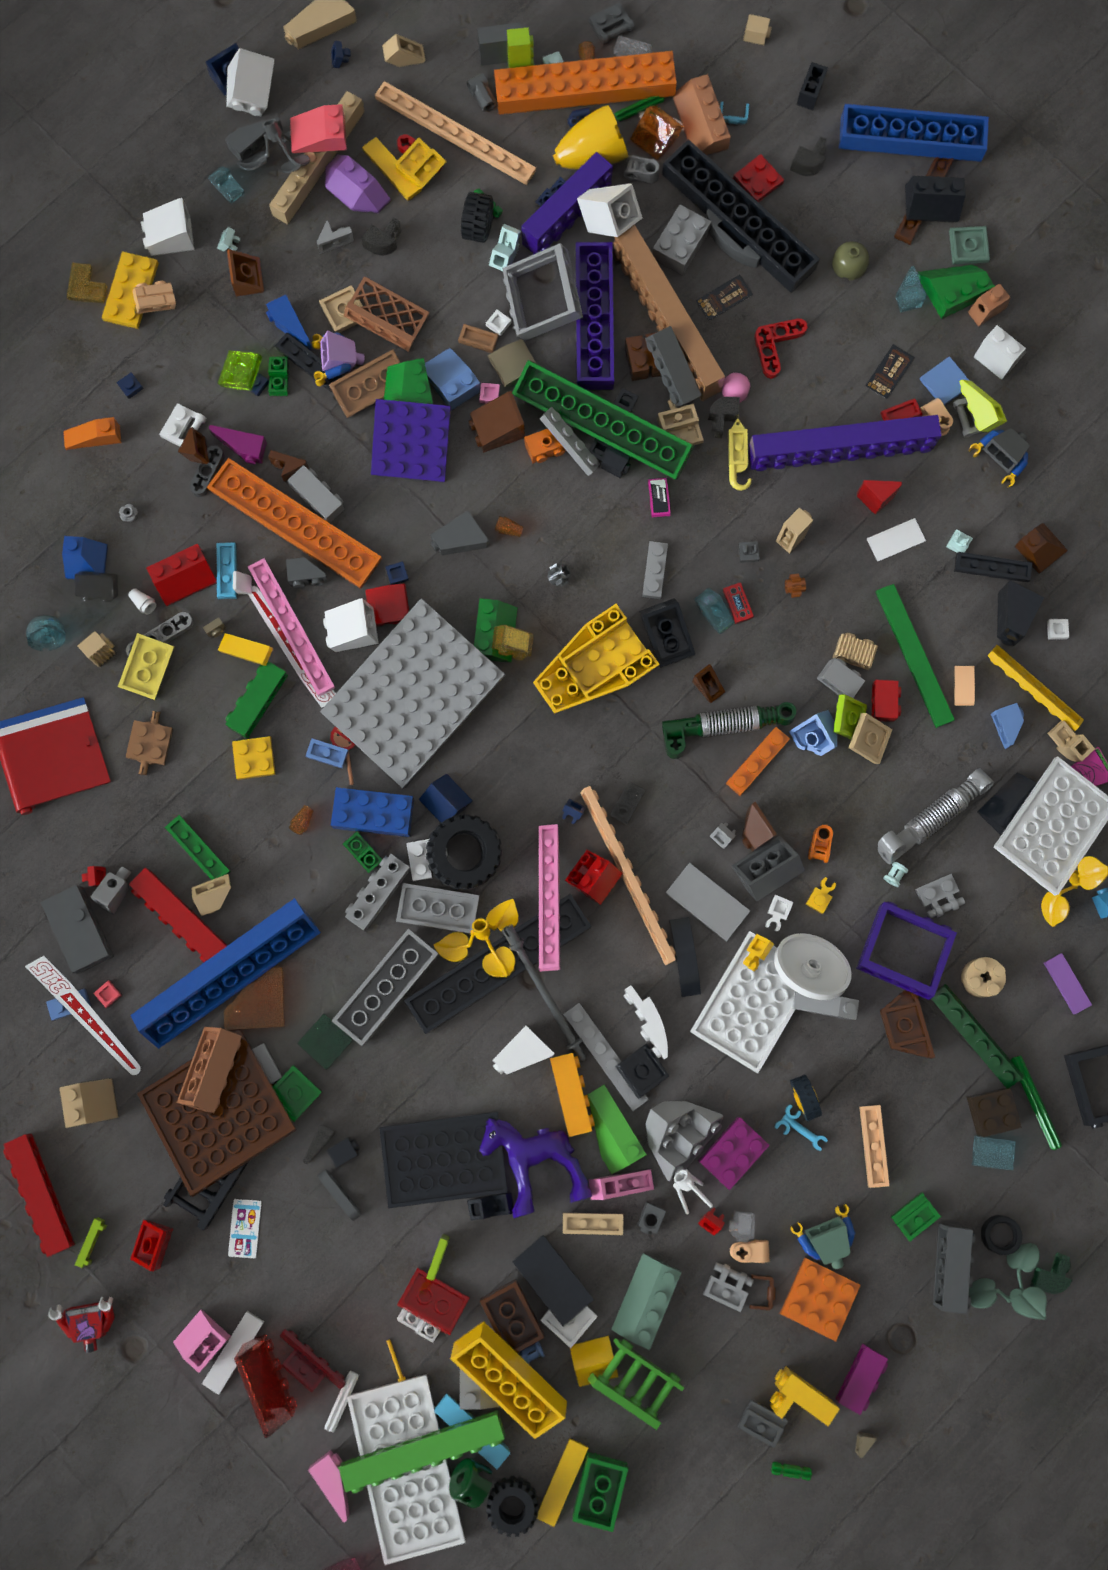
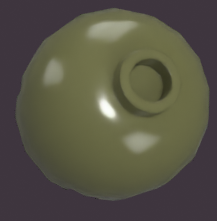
M855 241L843 243L833 255L832 267L834 272L841 278H849L848 280L860 278L864 275L869 265L867 249L861 243Z

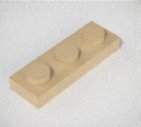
M563 1212V1234L623 1235V1214Z

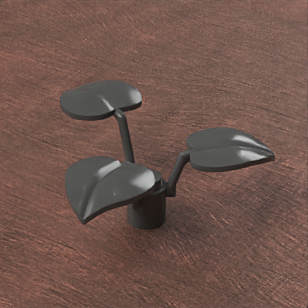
M269 119L263 123L266 132L264 134L266 152L262 151L245 160L236 161L238 166L244 170H254L261 167L267 162L266 158L270 157L269 140L272 142L279 141L289 159L281 167L284 173L294 172L301 166L309 164L310 158L307 155H299L293 159L283 143L291 140V130L284 134L277 120Z

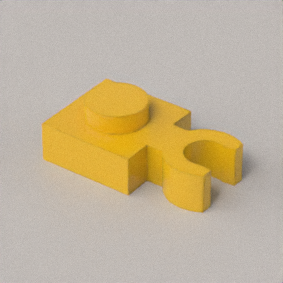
M826 877L820 883L821 889L815 887L806 902L807 906L821 914L824 913L832 899V896L828 893L836 887L835 882L831 887H827L825 882L828 878Z

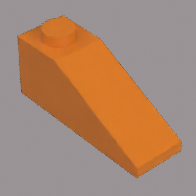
M114 417L95 419L65 430V449L121 443L120 425Z

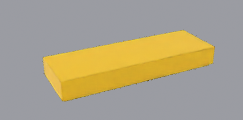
M225 633L218 651L266 666L273 648Z

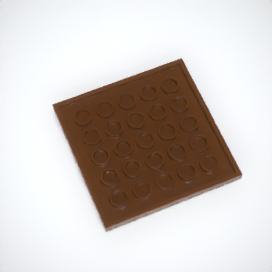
M240 1029L234 1033L242 1036L240 1040L241 1045L234 1056V1065L228 1073L226 1087L222 1090L220 1104L214 1113L177 1103L192 1059L137 1093L191 1197L199 1194L297 1131Z

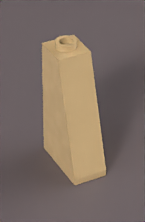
M314 0L284 26L285 39L290 45L293 44L297 49H300L357 21L355 10L345 0Z

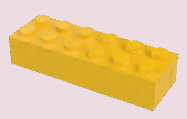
M484 1321L454 1342L450 1359L534 1439L565 1419L567 1401Z

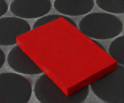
M417 1268L397 1305L450 1336L470 1298L437 1278L433 1281L427 1279L428 1273Z

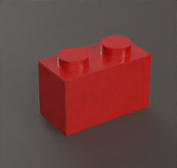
M875 680L872 683L871 716L878 721L894 722L900 717L901 705H898V698L901 697V687H898V681Z

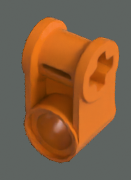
M821 825L814 830L808 851V859L814 858L828 863L833 838V830L830 826ZM820 829L827 831L828 836L826 839H822L819 836Z

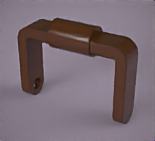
M751 1275L753 1279L769 1280L767 1290L768 1306L749 1305V1308L771 1310L776 1293L774 1279L771 1276Z

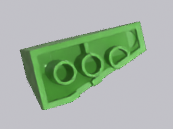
M602 1085L589 1093L588 1100L595 1124L600 1154L610 1173L613 1174L647 1155L606 1086Z

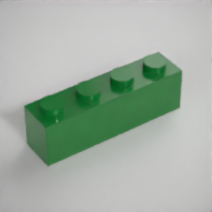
M269 661L266 666L260 664L256 671V677L248 682L246 686L247 691L238 698L236 708L233 712H229L225 720L227 721L225 725L246 739L250 737L288 677L286 671Z

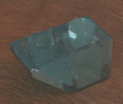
M914 266L910 267L895 296L900 312L920 308L926 299V292L920 284V274L916 272Z

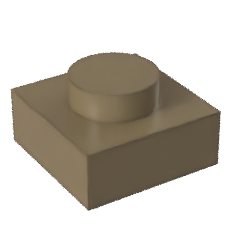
M218 617L204 626L203 629L212 638L220 636L226 627Z

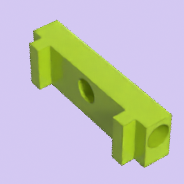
M101 1218L93 1220L75 1266L83 1268L92 1263L93 1260L89 1259L100 1232L107 1228V1225H104L105 1220Z

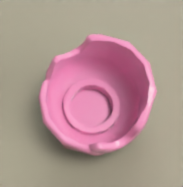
M731 373L724 380L721 391L722 395L732 403H740L748 396L750 382L747 376L741 373Z

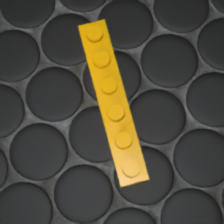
M996 645L987 655L994 665L1001 667L1008 677L1016 680L1023 690L1031 693L1034 699L1046 706L1052 715L1065 721L1073 731L1080 727L1084 719L1000 646Z

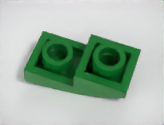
M269 357V396H288V357Z
M357 831L343 843L345 848L368 873L382 861L381 857Z

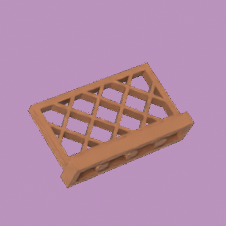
M364 276L353 297L347 303L343 316L409 352L429 312ZM367 284L372 287L374 292L365 294L363 286ZM379 295H387L390 301L381 303ZM375 296L378 304L369 305L367 298ZM363 299L366 306L359 307L354 302L355 300ZM401 303L405 305L406 310L398 312L395 304ZM392 305L394 313L385 314L383 307ZM380 308L382 315H373L371 309ZM417 312L423 315L420 320L414 321L411 313ZM408 314L410 322L402 323L400 316ZM396 317L398 324H390L387 318ZM412 326L414 330L413 335L411 336L406 333L404 327Z

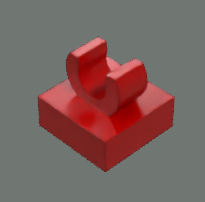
M100 866L87 867L88 873L82 874V882L88 881L89 886L98 887L106 876V868Z
M715 1208L708 1211L698 1222V1225L713 1236L725 1224L722 1221L724 1219L723 1214L719 1217L714 1215Z

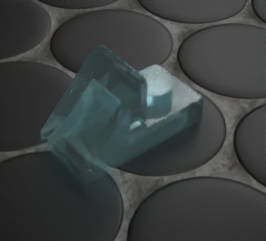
M221 166L208 176L210 182L230 203H233L245 193L244 189L232 177L228 168Z

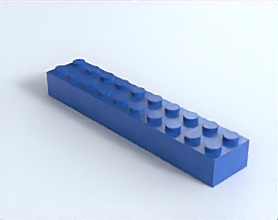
M294 898L131 1014V1017L138 1031L159 1049L321 932L309 914Z

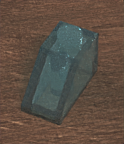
M707 588L694 599L700 612L719 634L734 623L721 596L710 588Z

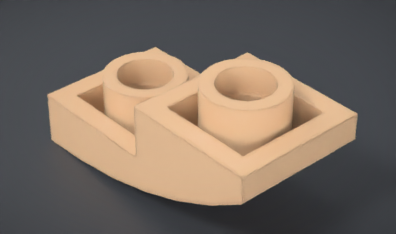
M955 666V706H974V666Z

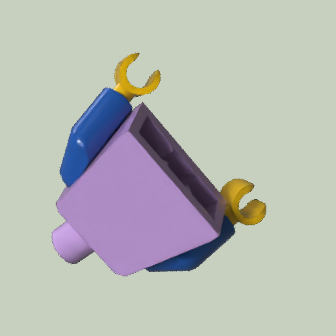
M327 331L323 337L319 334L313 335L312 346L314 349L321 348L322 371H325V373L321 371L315 372L314 378L317 379L315 381L317 386L324 385L326 378L332 379L351 372L355 364L363 365L365 356L364 354L356 353L353 340L344 337L339 332Z

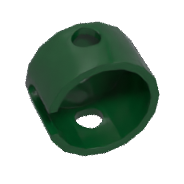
M471 1458L462 1460L456 1466L450 1478L449 1494L451 1498L470 1508L475 1509L479 1507L487 1498L492 1486V1482L480 1477L479 1473L484 1471L491 1475V1469Z

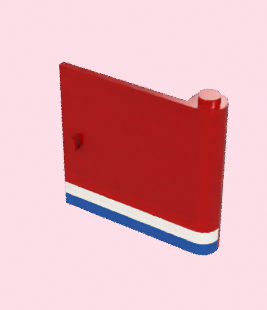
M84 697L0 721V761L16 813L27 815L33 812L35 805L111 783Z

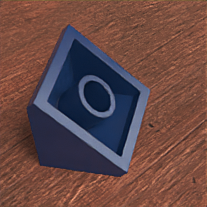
M237 43L232 44L205 61L210 77L224 96L227 95L228 66L239 50Z
M448 774L431 783L419 798V801L440 823L452 816L459 815L473 802Z

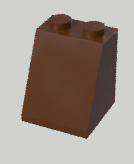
M512 391L499 396L470 413L471 420H468L471 431L475 430L477 435L474 437L478 448H482L483 453L525 438L524 422Z

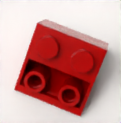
M586 850L565 881L601 905L623 873L608 860Z

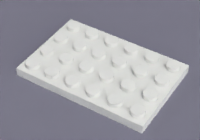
M1055 757L993 848L1054 896L1059 895L1079 862L1083 859L1108 821V795L1061 758Z
M749 931L694 1023L690 1033L752 1071L759 1073L795 1011L793 1009L795 990L783 981L776 969L774 956L777 947L774 945L764 960L759 959V966L755 972L743 964L744 959L749 955L747 948L756 936Z

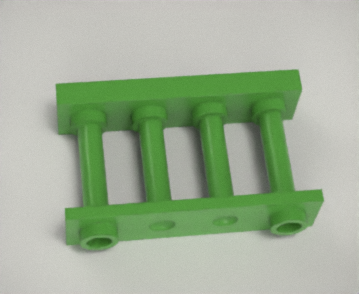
M615 1338L613 1341L620 1349L602 1375L597 1376L591 1373L587 1380L592 1387L657 1430L661 1424L656 1417L658 1415L657 1411L674 1386L681 1391L684 1390L683 1385L680 1383L681 1378L673 1372H670V1374L666 1373L632 1349L633 1345L625 1339L621 1342ZM627 1353L635 1361L619 1385L613 1387L609 1384V1379ZM643 1364L651 1372L635 1396L629 1398L625 1395V1390ZM659 1375L667 1382L652 1405L645 1409L641 1406V1400Z

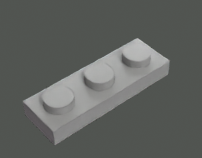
M649 541L642 597L661 599L668 543Z

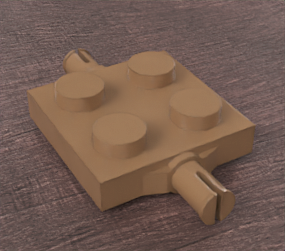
M152 711L150 722L135 720L133 722L126 758L137 760L141 763L138 773L140 775H147L148 765L158 764L165 766L173 728L162 726L158 723L160 712Z

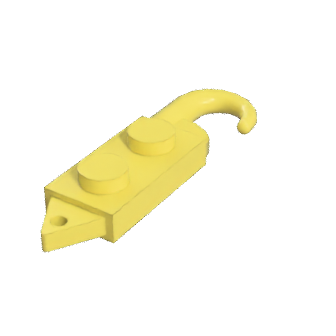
M737 419L733 427L728 431L729 480L734 489L742 491L751 485V478L748 479L745 485H740L737 482V473L744 472L748 466V433L740 420Z

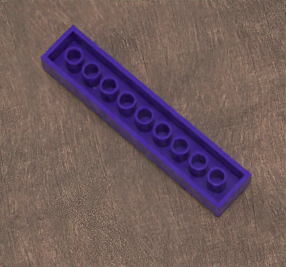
M938 415L752 435L748 454L751 470L764 471L767 468L782 469L791 465L793 467H801L809 463L811 465H819L827 461L837 463L845 459L855 461L863 457L873 459L881 455L891 457L899 453L909 455L917 451L927 453L934 449L942 435Z

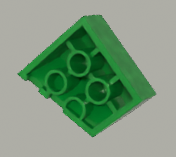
M974 265L915 273L941 319L974 304L981 295L995 287L987 272Z
M424 358L405 361L387 367L384 400L433 404Z

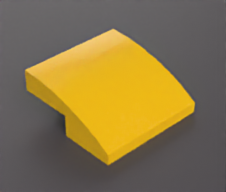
M418 137L394 166L412 182L423 188L446 163V160Z

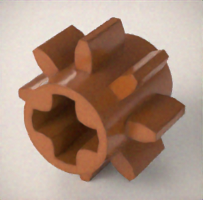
M790 574L789 579H785L786 594L790 593L791 598L801 597L802 592L806 591L805 578L799 577V574Z

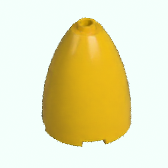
M609 105L593 111L566 133L555 148L556 154L553 155L556 165L560 164L562 168L579 169L596 152L610 164H615L628 157L625 142Z

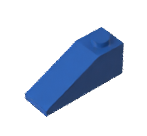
M284 295L267 303L268 311L266 314L269 321H274L278 329L285 334L289 333L302 345L311 350V343L287 296Z

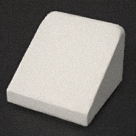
M234 571L233 590L238 595L251 594L252 577L248 574Z

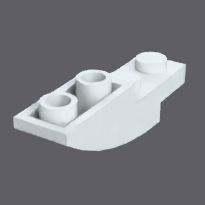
M630 985L624 990L626 994L623 996L630 1005H635L637 1008L635 1013L639 1019L646 1021L641 1026L643 1031L640 1034L646 1042L651 1041L654 1046L652 1051L658 1058L666 1059L668 1057V1046L661 1017L650 997L642 1001Z

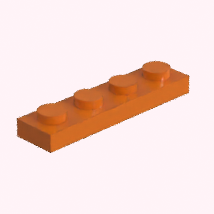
M775 727L726 784L741 796L790 738Z

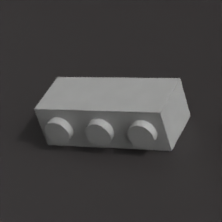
M303 465L288 479V483L322 519L331 523L344 511L343 500L338 494L333 495L329 491L331 488L326 482H320L317 479L318 475L313 469L310 468L308 470Z

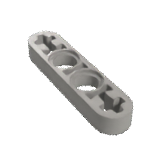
M181 612L145 633L144 636L156 637L158 641L167 644L190 630L194 621L188 613ZM182 618L188 619L186 625L182 623ZM174 622L178 625L179 630L173 625ZM166 627L173 628V632L169 636L163 634V630ZM134 641L129 643L126 647V653L128 656L130 654Z

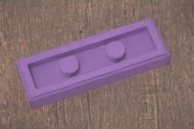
M1062 953L1044 962L1073 1014H1077L1092 1005Z

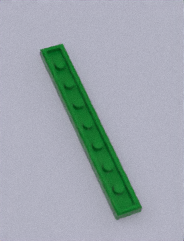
M892 584L876 590L875 593L935 727L938 728L953 722L955 719L895 585Z

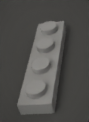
M553 407L548 409L540 417V420L589 476L600 463L575 435L571 427L564 422L560 414Z

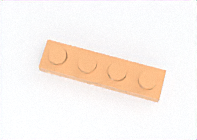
M881 1105L860 1106L868 1187L889 1186Z

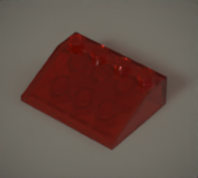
M266 1334L242 1344L234 1358L265 1439L290 1420L297 1408L294 1397H290L287 1390L289 1389V1383L286 1377H282L280 1372L282 1369L278 1357L275 1358L273 1354V1342L270 1338L267 1339Z

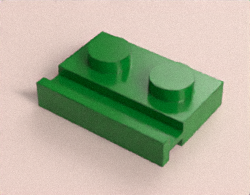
M921 1192L890 1217L907 1240L911 1241L941 1216Z

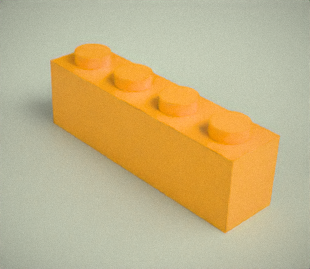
M570 1053L550 1058L569 1137L592 1132L591 1127L595 1126L592 1114L588 1115L586 1107H589L590 1104L588 1096H583L582 1087H585L583 1075H578L577 1068H580L578 1056Z

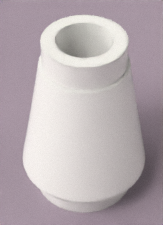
M136 588L129 592L128 596L141 613L148 615L155 610L156 603L152 597Z

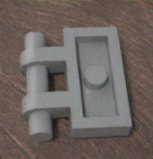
M952 874L915 889L922 906L931 905L932 910L927 912V916L930 919L941 917L943 913L950 910L955 911L959 909V906L965 904L963 897L955 899L953 894L959 892V889ZM946 897L948 903L939 906L937 901Z
M716 1262L714 1270L720 1272L719 1278L710 1276L703 1295L741 1312L749 1294L742 1290L744 1284L751 1287L754 1279L748 1277L742 1271L739 1273L731 1269L727 1264L722 1265ZM727 1276L737 1280L735 1286L725 1282Z

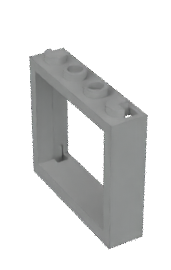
M561 243L502 268L504 274L503 282L507 288L506 297L511 306L510 315L515 325L513 330L524 341L583 317L569 252ZM557 260L568 311L527 327L516 277Z

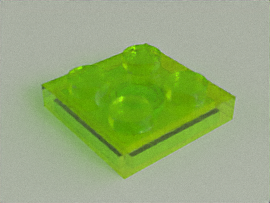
M229 350L217 384L225 388L252 390L263 357L259 353Z

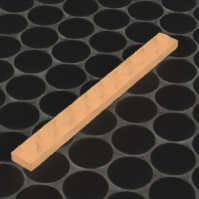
M385 81L375 94L376 100L525 185L529 183L536 172V167Z
M590 786L584 788L580 794L616 867L623 873L621 877L666 966L676 960V952L671 945L669 946L666 940L667 934L663 928H660L657 922L659 921L658 916L654 910H651L649 906L650 900L647 894H643L640 888V879L638 876H634L631 870L633 869L632 863L628 858L626 859L623 853L624 847L620 841H617L615 829L612 824L608 823L606 819L607 813L603 807H600L596 791L592 790Z

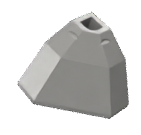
M664 1101L650 1109L646 1121L648 1144L669 1182L674 1179L679 1171L686 1170L693 1160L701 1154L712 1137L719 1132L724 1117L722 1114L687 1101Z

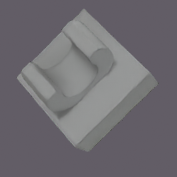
M721 823L710 835L723 849L736 836V830L730 831L727 828L728 823Z

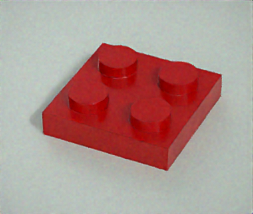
M762 154L733 176L736 183L757 202H760L784 182L782 176Z

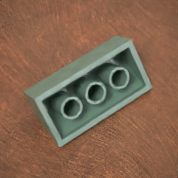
M642 1253L611 1330L627 1340L650 1350L681 1271Z

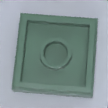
M986 226L950 228L949 236L953 265L989 263L990 254Z

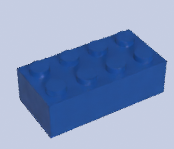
M336 787L331 826L333 829L410 837L414 798L408 795Z

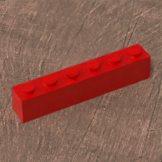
M145 867L129 883L133 888L131 892L139 899L142 897L146 901L144 905L152 912L155 910L160 915L158 918L165 925L169 923L174 928L172 932L179 939L183 937L187 941L185 945L192 952L197 951L201 955L199 958L203 963L228 946L150 869Z
M32 1133L25 1134L3 1144L5 1148L3 1150L4 1155L12 1166V1176L17 1179L19 1184V1194L22 1198L24 1197L27 1204L25 1205L26 1212L32 1217L34 1222L32 1225L36 1235H39L41 1240L40 1248L43 1254L49 1257L74 1246L75 1242Z

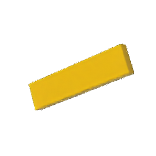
M377 137L362 147L364 153L407 201L422 191V188L394 166L397 159Z
M569 1438L538 1509V1520L553 1527L555 1526L587 1453L588 1446Z

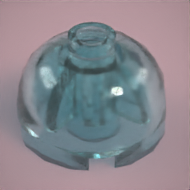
M50 615L35 617L26 628L27 643L32 649L43 651V648L50 647V651L61 647L65 643L66 634L63 624L56 617Z

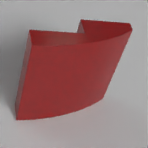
M405 584L387 585L365 590L367 602L374 608L376 627L389 623L393 625L398 624L409 612Z

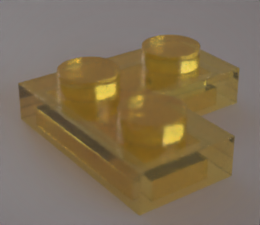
M72 263L67 298L68 300L105 304L107 285L106 283L90 282L92 272L90 264Z

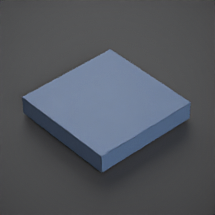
M950 356L920 378V381L935 399L939 398L944 406L962 393L959 381L969 380Z

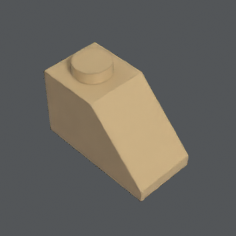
M395 34L382 45L385 62L401 67L426 61L423 45L398 34Z
M228 874L191 888L192 899L201 916L212 914L221 908L231 889Z

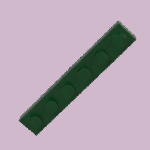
M944 984L936 990L935 996L931 998L1002 1084L1006 1088H1010L1022 1080L1024 1075L948 985Z

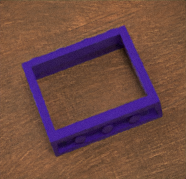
M883 902L878 908L856 969L929 1000L935 996L957 932L952 931V928L949 926H940L933 923L934 921L928 917H919L915 915L914 911L900 909L893 902ZM886 913L946 938L930 986L869 961Z

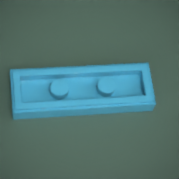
M217 543V598L236 599L237 593L233 590V572L237 571L236 543Z

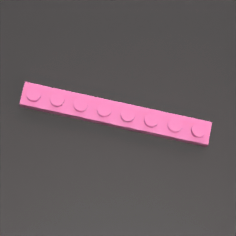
M265 558L248 566L318 697L335 689Z
M558 824L539 826L540 971L560 970Z

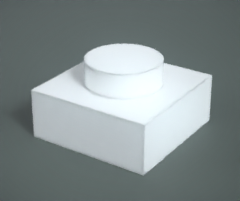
M496 310L486 322V326L501 336L512 322L510 318Z
M1049 619L1047 621L1048 639L1069 638L1068 619Z

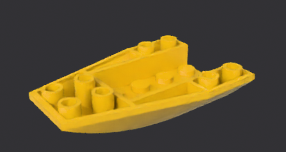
M614 604L586 623L535 679L533 684L554 714L626 688L660 664L651 651L644 647L629 626L627 618L619 606Z

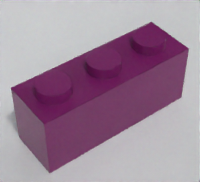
M862 1343L835 1398L837 1402L861 1415L862 1411H866L870 1403L868 1399L871 1393L877 1390L879 1385L878 1379L881 1373L884 1374L888 1367V1358Z

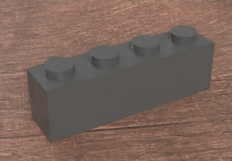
M669 326L645 338L647 348L654 357V364L662 375V382L667 387L670 393V400L675 404V407L684 405L701 396L672 327Z

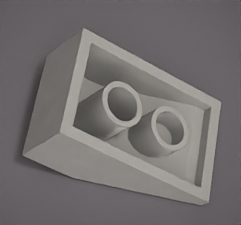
M460 1369V1409L500 1407Z

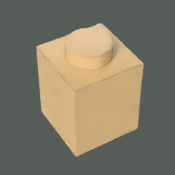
M749 14L743 41L764 45L765 39L770 37L772 27H769L770 19Z

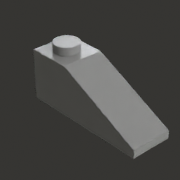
M795 991L793 1009L856 1020L859 1000L840 996L831 1000H816Z

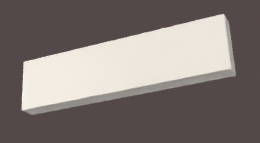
M249 1311L245 1313L202 1383L204 1386L218 1395L221 1393L263 1325V1320Z

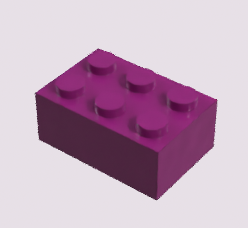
M736 1117L700 1157L698 1162L730 1190L770 1145L740 1117Z

